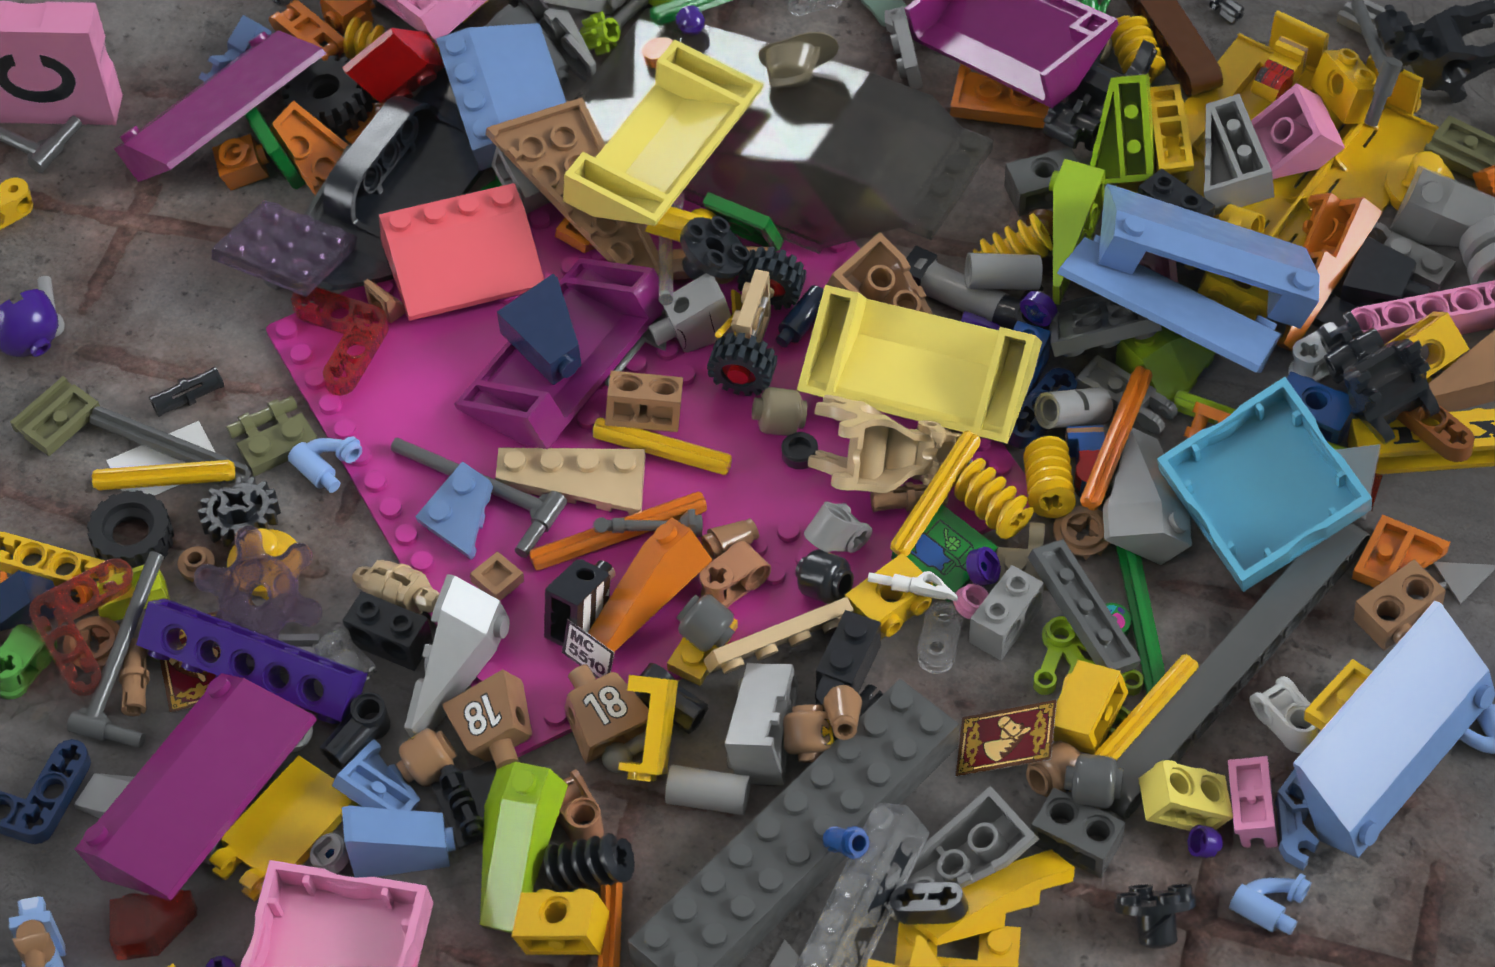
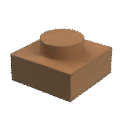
M498 551L470 573L471 582L476 587L500 601L524 582L523 572Z

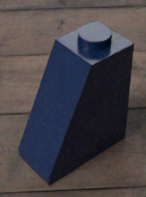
M554 274L497 311L500 333L551 384L555 385L563 378L572 376L582 366L577 337L558 277Z

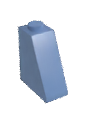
M359 806L342 807L344 842L354 877H379L450 867L449 851H456L454 829L453 827L446 828L443 813Z

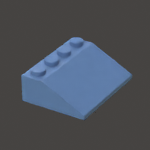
M539 23L470 27L436 39L471 149L480 170L492 167L491 164L497 147L485 135L486 127L566 102Z

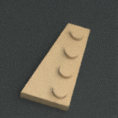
M498 448L495 479L525 493L541 496L545 493H550V491H557L569 503L576 504L578 500L596 504V509L611 512L614 508L627 511L631 515L642 511L645 449Z

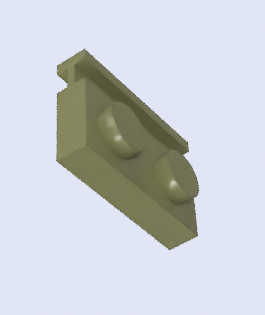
M1448 115L1432 136L1430 143L1425 145L1424 151L1436 153L1442 158L1448 168L1474 180L1472 173L1495 164V137Z
M62 376L12 419L10 423L15 432H20L27 441L50 456L90 421L93 409L96 406H100V404L75 384L71 385Z

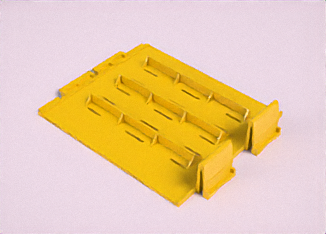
M1278 10L1273 19L1269 47L1239 33L1235 41L1218 60L1223 75V86L1188 97L1184 102L1194 160V171L1169 174L1182 183H1187L1186 185L1204 197L1206 104L1240 94L1250 120L1254 119L1271 105L1272 102L1252 94L1251 88L1257 73L1273 53L1275 43L1281 36L1309 47L1305 71L1296 83L1317 94L1310 83L1324 50H1328V33ZM1370 54L1366 66L1375 73L1377 78L1379 73ZM1404 69L1403 72L1399 73L1392 95L1387 98L1377 126H1370L1366 123L1345 124L1338 133L1345 148L1319 169L1309 171L1297 188L1294 187L1306 172L1273 179V198L1243 206L1242 208L1264 215L1265 225L1269 224L1264 229L1263 234L1287 242H1291L1296 236L1292 243L1303 246L1307 235L1302 230L1303 222L1310 220L1312 208L1308 205L1310 195L1328 193L1336 182L1338 183L1331 193L1339 199L1364 197L1384 211L1390 203V197L1385 188V177L1390 165L1402 156L1424 151L1425 145L1430 143L1432 136L1439 128L1413 115L1421 107L1422 100L1420 97L1423 78ZM1323 101L1337 131H1339L1343 123ZM1373 133H1376L1370 140V142L1367 144V146L1364 147V145L1367 143V141L1370 139ZM1156 161V172H1158L1157 161ZM1145 181L1118 183L1117 187L1138 193V187ZM1221 213L1214 215L1213 218L1217 219L1218 217H1220Z

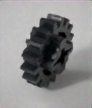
M239 476L235 478L234 484L230 485L225 480L221 481L222 488L220 490L210 488L209 494L211 498H202L200 500L202 508L198 510V515L204 534H209L213 543L222 538L224 547H228L232 541H237V544L243 541L245 535L254 529L264 528L270 530L268 525L273 526L279 523L277 515L281 514L275 490L269 489L266 481L257 485L255 477H250L246 483H242Z

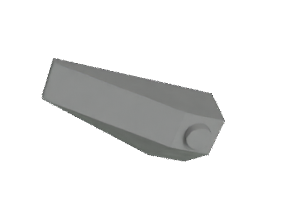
M1132 427L1119 459L1118 471L1112 476L1110 485L1113 487L1111 495L1105 500L1103 506L1104 540L1162 565L1192 546L1190 514L1159 471L1157 458L1164 453L1158 439Z

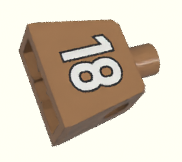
M587 664L578 666L569 673L568 678L575 689L567 694L564 709L585 763L601 757L605 748L612 745L611 743L621 742L625 744L646 730L649 708L634 691H627L628 685L618 673L610 672L596 679Z
M502 669L442 704L444 711L470 754L484 761L494 760L497 769L512 762H519L514 747L530 739L532 734L524 685L520 678Z

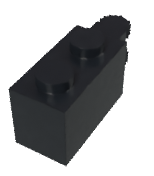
M847 610L844 611L816 669V705H823L825 696L835 686L846 685L859 693L881 647V622Z

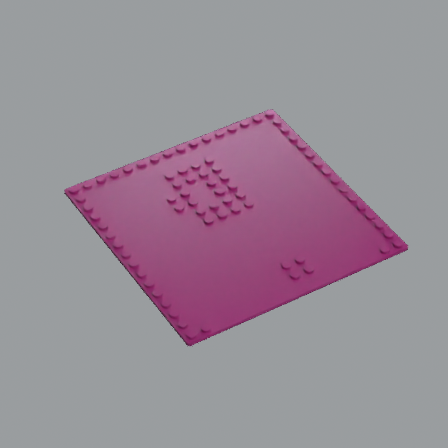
M754 114L736 122L671 205V207L688 212L699 208L706 209L703 201L707 193L710 192L770 217L784 240L780 250L787 251V257L792 254L796 256L797 260L795 263L802 262L804 265L803 269L806 270V279L798 301L812 285L824 289L831 275L860 250L761 114ZM551 202L526 214L544 279L554 274L560 281L579 258L607 261L596 249L584 254L555 237L556 228L565 216ZM649 233L666 267V251L682 249L681 243ZM737 236L744 246L763 247ZM667 273L665 277L660 278L669 295L694 281L691 278L668 280ZM738 276L729 283L718 284L726 299L731 315V290H735L742 295V291L738 288ZM394 279L376 284L402 302ZM361 286L351 288L270 323L266 327L267 335L326 437L345 440L348 437L354 436L360 441V446L362 447L360 457L352 463H346L345 461H341L399 563L409 565L412 569L425 574L431 587L437 590L439 594L447 574L455 575L476 587L471 582L470 573L497 551L523 572L524 582L500 601L510 619L509 631L505 638H501L497 651L470 684L473 687L502 669L522 680L532 734L530 739L514 747L517 757H521L571 733L572 729L564 707L567 694L575 688L568 675L580 665L562 653V646L544 637L545 589L575 560L582 559L592 565H595L599 560H603L611 564L616 573L615 577L610 581L611 597L639 550L655 531H649L559 564L535 570L531 563L530 555L527 558H522L514 551L532 524L530 511L491 494L490 501L484 509L486 516L483 527L479 529L476 538V554L470 560L418 523L415 518L449 476L391 451V444L398 437L455 463L460 464L463 461L477 472L495 479L498 448H538L515 441L458 410L454 405L508 342L500 333L497 311L522 294L409 321L405 313L390 323L368 304L365 288ZM793 304L788 309H785L782 305L781 310H775L774 306L771 305V317L763 341L767 343L766 349L772 348L775 351L774 355L777 356L778 360L769 387L797 390L814 324L799 342H791L786 348L781 347L776 342V337L780 333L778 326L795 306ZM676 337L667 341L666 351L644 342L622 372L683 377L678 432L643 430L730 454L732 456V464L729 472L726 475L645 453L642 511L700 491L707 503V510L698 514L702 515L703 520L702 536L707 534V530L710 528L751 518L757 526L760 537L753 541L750 546L772 568L769 577L760 587L751 590L728 607L734 614V619L738 620V628L728 644L827 605V603L803 595L798 588L795 575L798 562L810 552L819 549L805 538L804 531L824 502L847 504L851 508V514L861 523L870 525L873 530L866 544L856 552H830L845 558L850 564L854 576L851 590L866 580L869 572L875 573L893 560L891 558L893 552L890 549L891 542L911 511L889 509L873 512L870 491L840 490L831 486L832 475L811 467L793 469L787 466L782 459L781 452L782 442L787 436L763 433L759 429L758 420L752 419L754 398H761L762 393L757 396L754 392H752L751 396H745L743 391L739 395L733 394L734 389L729 388L726 391L722 389V383L716 385L713 382L714 377H709L707 364L715 343L690 352H683ZM605 381L549 448L631 449L593 437L592 430L596 419H606L609 386L605 385ZM799 392L802 400L807 401V417L804 428H798L797 432H805L812 435L818 443V450L847 457L850 438L838 436L839 423L841 421L815 414L816 404L823 402V397ZM883 413L908 429H917L918 421ZM980 437V446L971 459L974 461L978 458H983L986 461L984 470L988 467H993L996 470L994 479L1003 476L1007 480L1004 489L1008 486H1014L1017 489L1014 499L1019 495H1024L1028 499L1026 475L1003 443ZM911 477L905 481L912 482L913 485L923 484L920 480ZM953 486L948 494V505L944 506L982 535L993 530L985 524V520H980L975 515V511H970L965 506V502L959 501L954 496ZM529 494V495H532V496H534V497H536V498H538V499H539V497H540V496H538V495ZM578 500L576 504L567 502L549 531L542 534L534 548L592 529L593 522L600 517L612 520V518L629 516V513L614 508L611 512L596 509V504ZM1027 500V504H1026V506L1024 507V509L1030 507L1029 504H1028V500ZM699 574L614 652L611 672L618 673L627 685L629 675L640 676L649 663H655L668 671L667 662L683 638L678 631L680 621L676 618L694 595L701 598L703 586L700 583ZM428 612V614L432 618L433 612ZM668 671L675 678V680L679 681L683 679L682 677Z

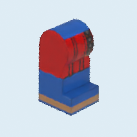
M1103 425L1066 427L1064 441L1069 447L1070 457H1075L1076 472L1073 485L1074 491L1079 497L1082 496L1104 442Z

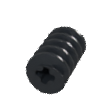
M606 833L601 838L599 836H591L587 841L580 838L574 844L569 841L563 842L560 846L550 844L544 854L548 881L556 892H572L576 889L598 888L601 885L609 886L616 882L625 883L632 878L634 873L635 861L631 844L625 838L617 840L611 833Z

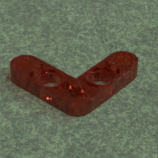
M315 286L298 288L291 297L295 316L302 321L344 334L324 367L323 378L326 389L330 393L339 396L346 395L355 389L388 333L389 327L386 313L378 306ZM342 308L349 311V314L344 318L336 319L331 317V313L337 309ZM354 345L365 347V351L360 355L353 356L347 353V350ZM345 371L346 377H341L343 372Z
M109 559L38 595L30 604L29 614L35 630L68 688L79 696H87L95 692L101 680V670L73 620L129 591L133 583V571L131 566L122 559ZM114 569L117 574L125 573L122 576V584L117 585L115 581H110L103 585L105 593L99 594L98 586L93 578L98 577V582L101 584L109 579L110 570ZM80 585L90 588L93 593L91 600L84 604H78L70 597L71 591ZM46 604L49 609L57 608L53 612L54 620L58 627L53 631L47 617H38L41 613L40 606ZM63 635H69L76 640L77 646L71 653L61 654L54 647L56 639ZM82 654L85 655V658H80L79 664L85 673L91 671L94 673L90 676L91 683L89 685H85L83 681H74L77 679V670L71 662L77 660ZM71 663L68 667L64 666V664Z

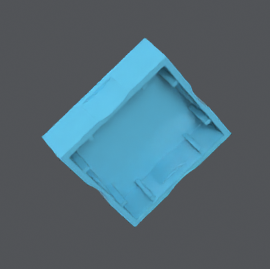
M1283 377L1241 404L1223 421L1209 428L1202 429L1157 458L1159 471L1243 592L1372 510V497L1342 455L1326 441L1320 432L1316 419L1286 377Z

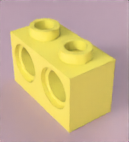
M1162 760L1138 778L1146 821L1191 831L1196 825L1209 826L1217 830L1233 818L1225 775L1209 772L1204 768H1193L1177 764L1172 760Z

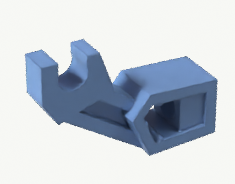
M243 15L227 41L228 51L224 55L210 56L208 61L213 64L211 71L208 74L201 72L198 78L205 82L251 48L248 42L263 31L267 35L271 34L272 31Z
M1294 769L1278 790L1275 802L1280 837L1278 850L1286 862L1303 871L1309 857L1300 853L1298 849L1306 848L1315 853L1319 840L1302 824V821L1306 820L1310 811ZM1291 794L1302 800V804L1295 805L1289 795Z

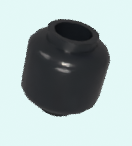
M816 549L806 557H803L798 562L795 570L798 588L801 593L827 604L845 598V594L851 590L854 581L850 564L845 558L821 549Z

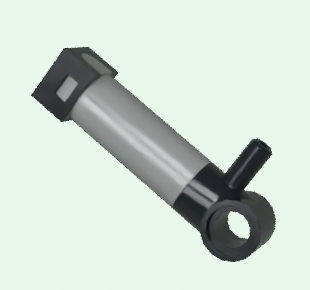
M917 245L906 258L911 266L909 269L917 286H922L926 296L963 313L966 311L984 317L1003 328L1013 330L1016 322L1020 321L1049 330L1050 324L1048 326H1038L1029 321L1021 312V301L1030 291L1034 290H1026L1021 298L1018 299L998 289L966 288L964 274L938 263V254ZM1042 284L1040 286V289L1038 290L1039 292L1043 291Z

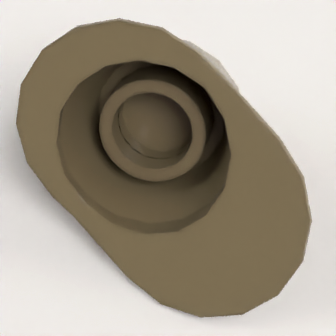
M807 32L764 45L759 49L757 57L760 63L767 69L768 82L771 88L800 87L810 81L816 66L830 61L837 54L839 45L837 40L829 34Z

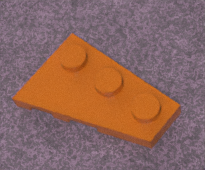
M960 63L950 106V117L1033 128L1044 127L1045 122L1043 120L1050 107L987 76L971 71V68Z
M294 100L274 120L270 127V130L316 196L343 151L349 145Z

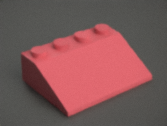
M515 183L379 214L381 243L409 321L524 294L544 280L525 208Z

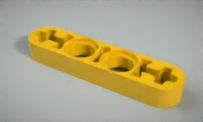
M0 531V549L2 546H5L6 551L0 550V571L11 574L16 573L18 570L53 580L56 587L63 582L79 578L85 580L92 590L99 581L103 580L99 579L102 575L109 578L115 574L112 565L105 560ZM35 553L42 556L41 560L35 565L26 566L22 564L24 558L30 554ZM72 563L75 565V569L68 575L56 574L57 568L62 564ZM92 578L99 580L96 583H93Z

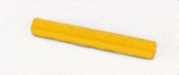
M597 418L593 425L592 432L595 439L631 449H645V453L726 475L731 468L732 456L724 452L643 429L606 426V419Z
M968 430L961 434L892 540L890 549L895 554L900 555L903 553L906 557L910 554L958 480V476L965 469L980 446L981 439L978 435Z
M230 460L96 469L92 473V485L97 490L221 482L224 480L232 481L235 478V465Z
M1188 654L1181 655L1098 748L1094 755L1109 756L1117 760L1199 667L1197 661Z

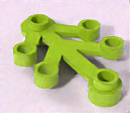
M1064 616L1052 618L1043 627L1042 641L1048 650L1041 669L1034 674V690L1041 695H1049L1055 691L1057 683L1055 672L1062 655H1064L1070 665L1068 673H1072L1078 660L1095 664L1094 661L1085 659L1079 649L1087 650ZM1064 635L1066 639H1058L1055 636ZM1135 669L1122 673L1124 682L1133 679L1138 683L1132 686L1125 682L1128 689L1127 695L1135 696L1139 694L1143 688V675ZM1048 679L1051 681V683L1048 685H1043L1039 682V680ZM1122 706L1113 724L1120 725L1131 712ZM1111 727L1107 738L1114 732V728Z

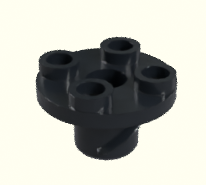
M713 216L711 219L703 217L691 219L680 233V243L686 254L682 261V267L684 272L693 280L706 273L723 279L735 277L744 268L746 261L750 257L748 249L742 245L739 238L730 230L729 223L722 217Z
M1151 884L1129 886V892L1116 895L1114 909L1119 914L1137 916L1138 940L1142 946L1151 949L1170 947L1178 940L1176 913L1188 911L1196 907V895L1192 893V885L1174 884L1168 886V890L1153 891V885Z

